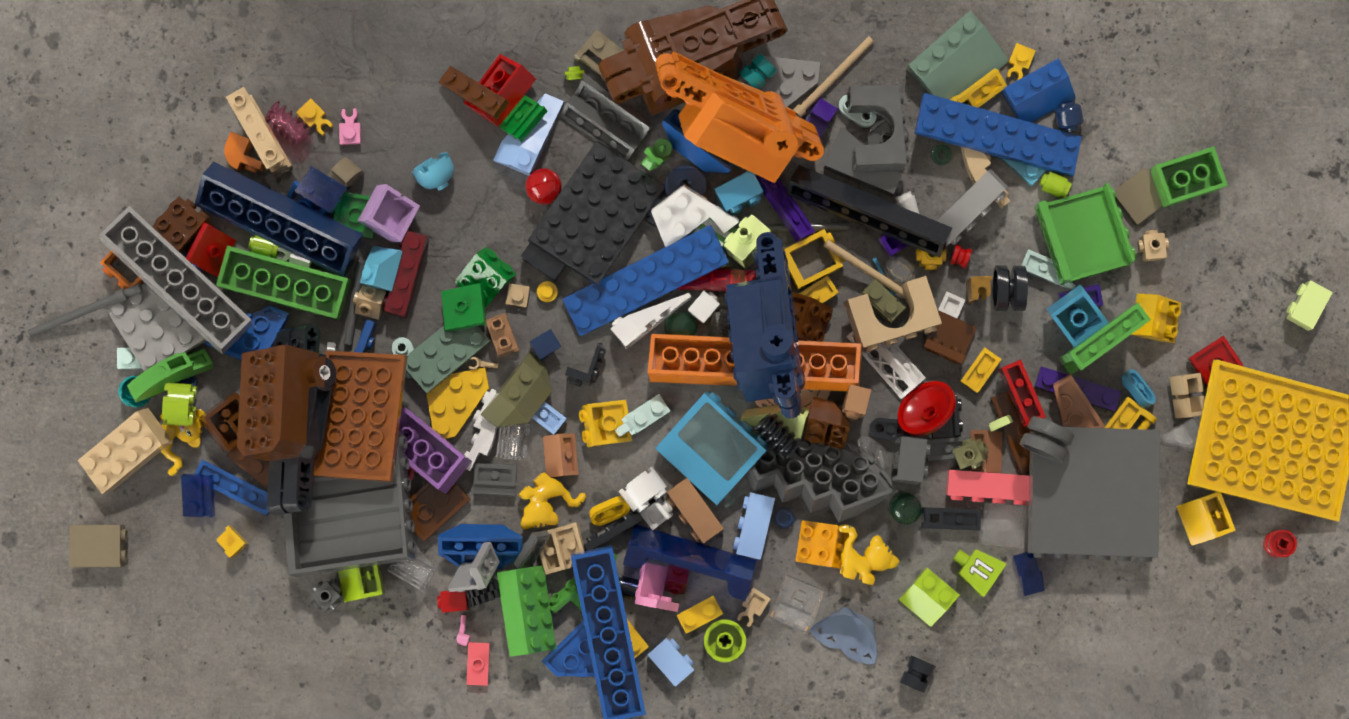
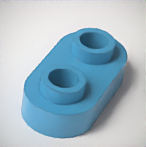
M1130 369L1122 375L1123 386L1134 397L1137 404L1143 408H1148L1156 402L1155 394L1137 371Z

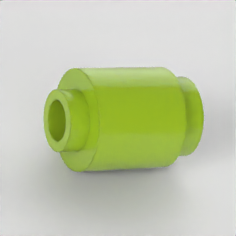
M1049 171L1048 175L1043 174L1039 185L1042 186L1041 190L1058 198L1060 196L1066 198L1072 183L1068 182L1067 178Z
M257 235L255 237L251 236L248 246L251 252L271 258H277L279 253V246Z

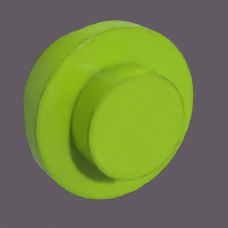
M580 66L568 67V71H564L567 80L583 79V73H585L584 70H580Z

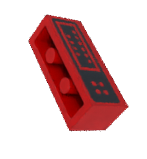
M1020 359L998 369L1023 427L1028 425L1032 416L1042 419L1046 418L1022 360Z

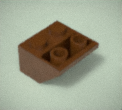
M813 397L803 439L812 443L829 445L832 448L844 449L850 423L835 402Z

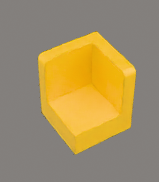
M228 525L225 528L226 531L217 538V542L226 550L225 553L229 558H234L249 543L233 526Z

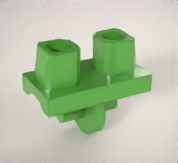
M662 138L656 141L655 145L647 147L644 151L647 156L641 164L649 171L657 169L659 165L667 163L671 158L669 154L672 151V143Z

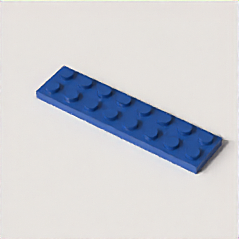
M927 93L922 95L914 132L917 135L1069 177L1075 174L1082 137Z
M709 225L603 278L598 286L591 284L563 298V302L579 335L584 336L616 320L620 316L622 317L730 262L712 225Z

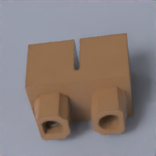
M503 313L487 319L486 324L499 358L519 352L507 315Z

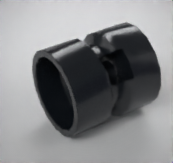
M911 655L906 665L908 671H904L900 683L925 693L929 684L927 678L932 677L936 666Z

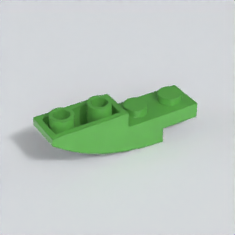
M205 348L188 355L186 352L177 353L141 373L127 385V388L136 403L166 392L164 390L166 383H175L213 369V362Z

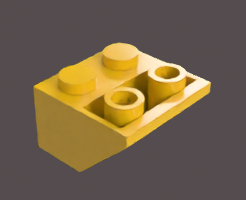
M1137 293L1136 303L1140 304L1151 320L1131 335L1144 339L1175 343L1178 334L1179 316L1181 314V302L1158 294Z
M1215 491L1176 506L1191 546L1236 531L1220 492Z

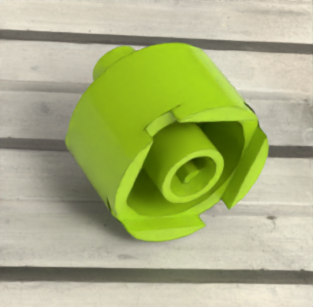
M166 383L164 390L168 391V395L163 396V425H193L197 414V407H193L194 401L197 399V386L192 384Z
M720 619L713 622L707 628L704 635V646L707 653L713 659L720 662H730L737 659L744 652L746 635L738 623L729 619ZM724 635H728V639L731 640L726 646H722V642L719 641V638H723Z

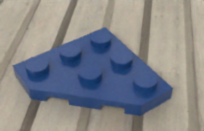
M271 305L262 308L263 310L246 314L252 320V326L224 354L242 362V353L274 347L278 331L284 329L290 315ZM206 341L205 344L208 347L217 350L208 341Z
M583 620L556 646L557 649H553L542 660L555 676L595 677Z

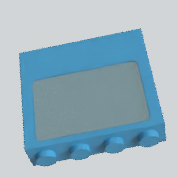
M707 391L655 449L710 500L718 505L770 447L763 436H757L751 431L753 428L749 423L736 417L737 413L731 407H725L720 402L721 398L716 393Z

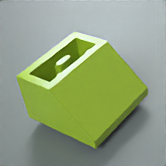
M380 565L338 571L344 602L386 594Z

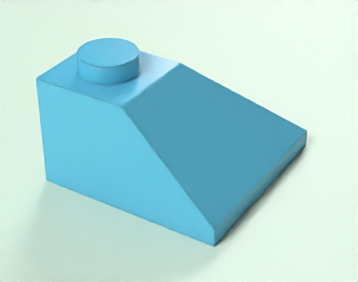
M373 246L365 262L360 284L392 291L403 251Z

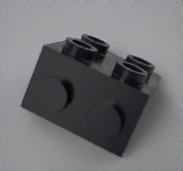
M598 342L588 373L567 367L565 376L569 379L570 384L581 387L582 384L591 386L592 382L596 383L599 374L597 365L598 362H603L606 353L605 349H603V343Z

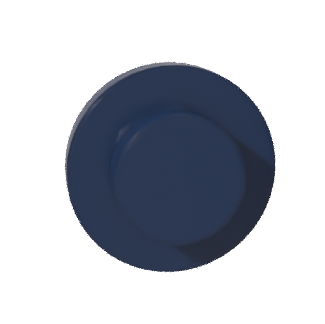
M781 508L775 512L774 523L777 527L787 529L793 525L795 517L790 509Z

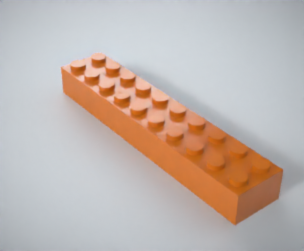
M651 334L647 372L650 382L737 386V381L734 380L733 376L735 364L731 357L732 343H730L729 337ZM798 341L801 366L806 378L803 389L848 391L850 384L860 387L862 360L860 343Z

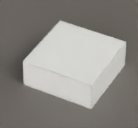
M946 291L938 312L942 311L958 318L965 299Z

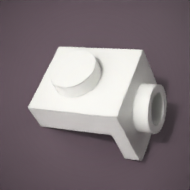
M659 498L643 510L640 515L650 528L654 530L664 521L671 518L673 515L671 511L673 509L666 500L663 501Z

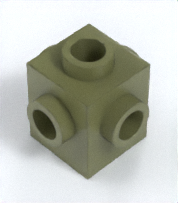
M973 437L962 441V446L953 450L960 469L968 466L974 469L984 465L983 460L988 458L987 454L989 453L985 442H982L981 439L974 441Z

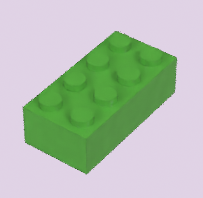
M543 565L497 572L510 657L557 649Z

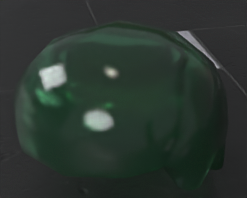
M683 311L671 314L664 324L666 335L695 336L698 329L694 316Z
M899 492L893 495L889 501L888 511L896 522L910 525L921 516L922 505L913 494Z

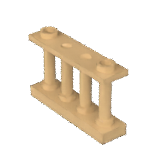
M245 87L226 96L266 169H270L275 177L293 167L252 95L248 94Z

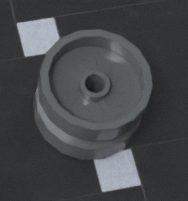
M1032 416L1027 427L1034 434H1023L1019 444L1039 456L1063 463L1067 452L1060 445H1071L1075 435L1054 422Z

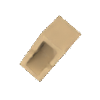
M1201 373L1169 377L1172 395H1176V399H1173L1175 418L1202 415L1205 402L1204 396L1189 397V393L1203 392Z

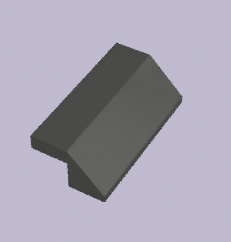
M587 77L581 81L575 94L567 101L559 116L593 141H597L626 161L630 160L653 123L623 102L614 103L609 92Z

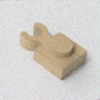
M752 588L742 604L747 609L738 615L737 620L740 621L742 616H748L749 622L746 626H751L754 613L760 616L771 598Z

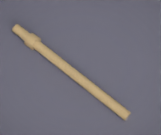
M868 36L801 105L798 104L793 109L796 112V116L802 118L807 113L806 110L874 43L871 37Z
M830 240L825 242V248L906 299L903 287Z

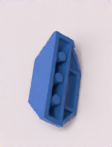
M673 109L662 122L667 137L672 143V148L704 172L729 173L735 164L697 147L687 140L678 116L680 111Z
M460 524L438 535V555L442 558L445 557L449 562L459 567L461 563L473 562L482 544L491 542L499 559L496 569H503L513 563L523 549V536L504 525Z

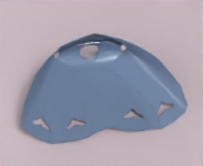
M842 607L810 628L812 635L823 645L829 648L841 649L848 658L854 661L875 664L877 658L875 628L873 621L866 616L858 614L850 608ZM816 628H821V634ZM833 636L835 642H833L831 639H827V638ZM850 648H856L857 654H855L854 651H851ZM869 653L872 658L864 657V655Z

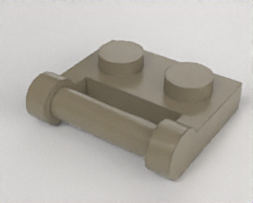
M596 29L573 58L578 62L584 63L599 75L605 83L598 64L585 54L590 51L602 61L624 50Z

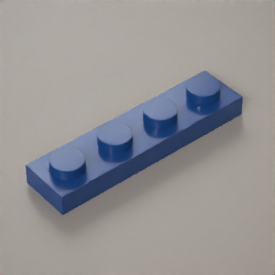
M203 459L201 460L192 477L193 479L268 516L266 491Z

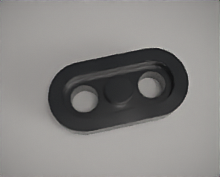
M876 418L869 426L870 434L877 439L895 441L900 437H910V434L905 431L902 435L897 433V428L901 427L898 419ZM877 425L883 426L882 432L876 431Z

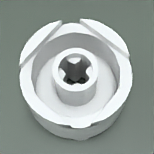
M653 467L648 469L649 474L644 471L629 482L625 487L626 491L623 489L619 491L633 512L637 510L638 513H641L650 505L648 501L652 498L656 501L667 492L665 490L666 484Z

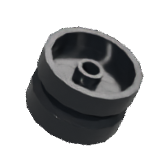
M996 265L993 272L994 310L1006 311L1010 302L1013 311H1025L1028 296L1026 266H1013L1010 274L1006 265Z

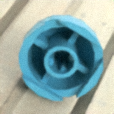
M448 152L437 154L439 156L438 159L431 157L414 168V171L411 173L420 186L427 189L437 188L439 191L449 185L447 181L453 176L454 164Z

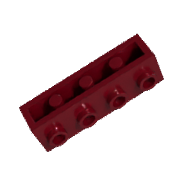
M407 231L402 241L399 242V247H402L401 251L403 252L393 289L389 291V295H385L382 307H385L384 311L388 314L403 318L408 317L429 241L426 235Z

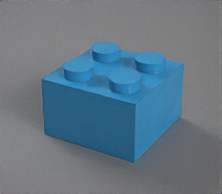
M748 171L715 188L714 196L725 212L736 216L742 212L745 206L749 205L751 208L759 204L764 191L754 173Z
M1081 285L1046 309L1074 347L1109 323Z

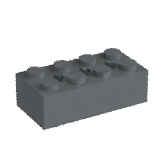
M900 437L894 441L891 479L894 483L916 485L922 483L923 479H927L928 466H925V458L930 455V445L927 444V439Z

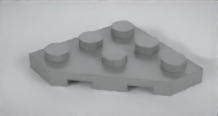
M764 56L778 72L771 79H766V84L760 90L778 93L786 107L792 105L818 84L820 62Z

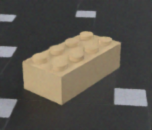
M149 408L136 411L77 461L101 494L115 490L173 441Z

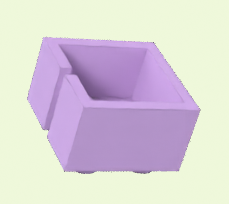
M387 184L377 185L358 222L390 242H401L420 205L406 196H401V193Z

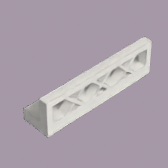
M853 331L846 336L851 343H857ZM883 343L878 345L876 350L879 353V358H874L870 352H866V349L862 350V355L901 399L926 378L896 344L886 346ZM884 364H888L893 368V374L887 373L884 370ZM898 380H903L909 388L903 391L898 385Z

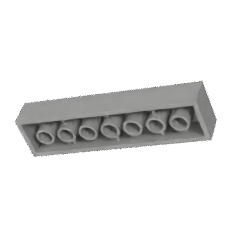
M130 206L99 234L101 242L222 355L252 326V320Z

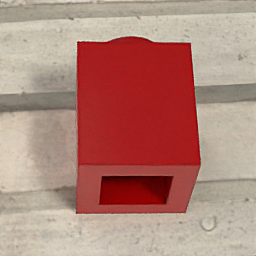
M467 590L463 592L440 591V596H437L438 609L441 608L442 613L469 610Z

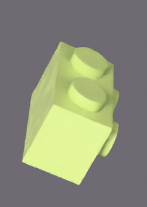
M1311 280L1305 284L1302 283L1296 292L1299 296L1287 308L1286 312L1289 314L1286 319L1307 331L1312 330L1333 292Z

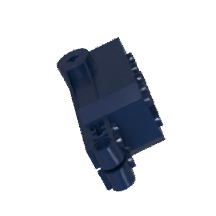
M764 232L756 239L757 251L754 252L755 263L758 267L756 270L757 280L729 284L726 287L727 293L724 294L725 303L729 310L726 314L731 328L728 331L730 343L733 346L731 357L735 364L733 376L734 380L737 381L738 390H742L746 402L773 398L774 403L779 404L784 417L795 418L802 411L800 393L805 385L806 378L800 361L788 259L782 240L777 239L771 232Z

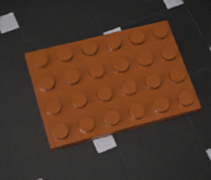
M325 351L326 357L335 365L337 376L332 386L322 449L318 453L317 459L314 460L313 477L393 482L408 356Z

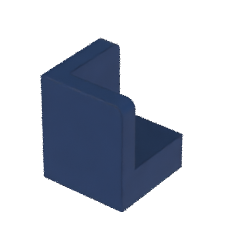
M551 329L529 341L540 360L546 359L549 354L561 348Z

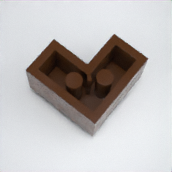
M237 392L231 393L199 417L223 451H229L237 445L238 428L233 423L239 416L240 396Z

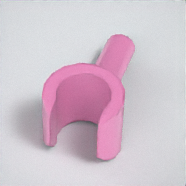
M461 615L460 629L457 635L458 644L467 646L470 635L464 634L466 627L465 615Z

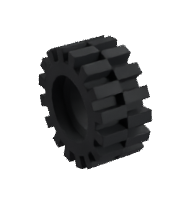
M498 580L488 583L487 587L481 590L472 589L466 591L470 606L474 607L500 598Z

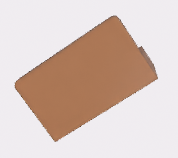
M971 430L970 438L973 437L974 441L981 439L982 442H985L989 453L987 454L988 458L983 460L984 465L974 469L969 466V471L1001 473L1003 433L1000 431L991 432V430Z
M575 433L544 436L546 474L551 478L579 475Z

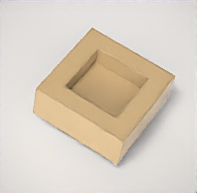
M509 283L506 305L527 308L530 287Z

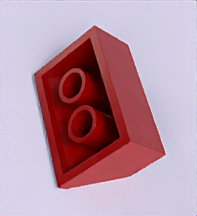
M499 54L478 83L509 102L500 117L495 119L466 100L463 103L485 120L499 127L532 87L537 78L521 64Z

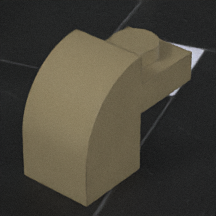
M345 157L331 169L332 171L318 187L335 201L348 186L351 188L364 172L348 157Z

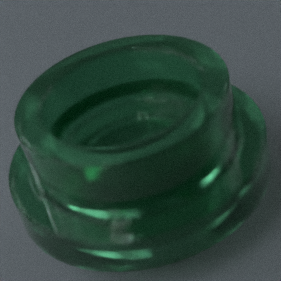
M937 145L931 152V158L937 165H946L952 158V151L946 145ZM943 152L945 158L940 159L938 153Z

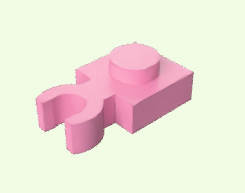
M356 108L353 109L351 117H347L346 110L342 109L341 115L345 123H339L340 145H361V124L355 123L358 117Z

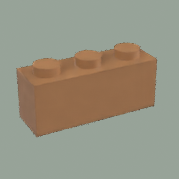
M688 478L667 491L669 496L666 500L672 508L677 506L681 512L678 515L684 525L689 523L693 531L690 533L697 543L702 541L704 544L724 529Z

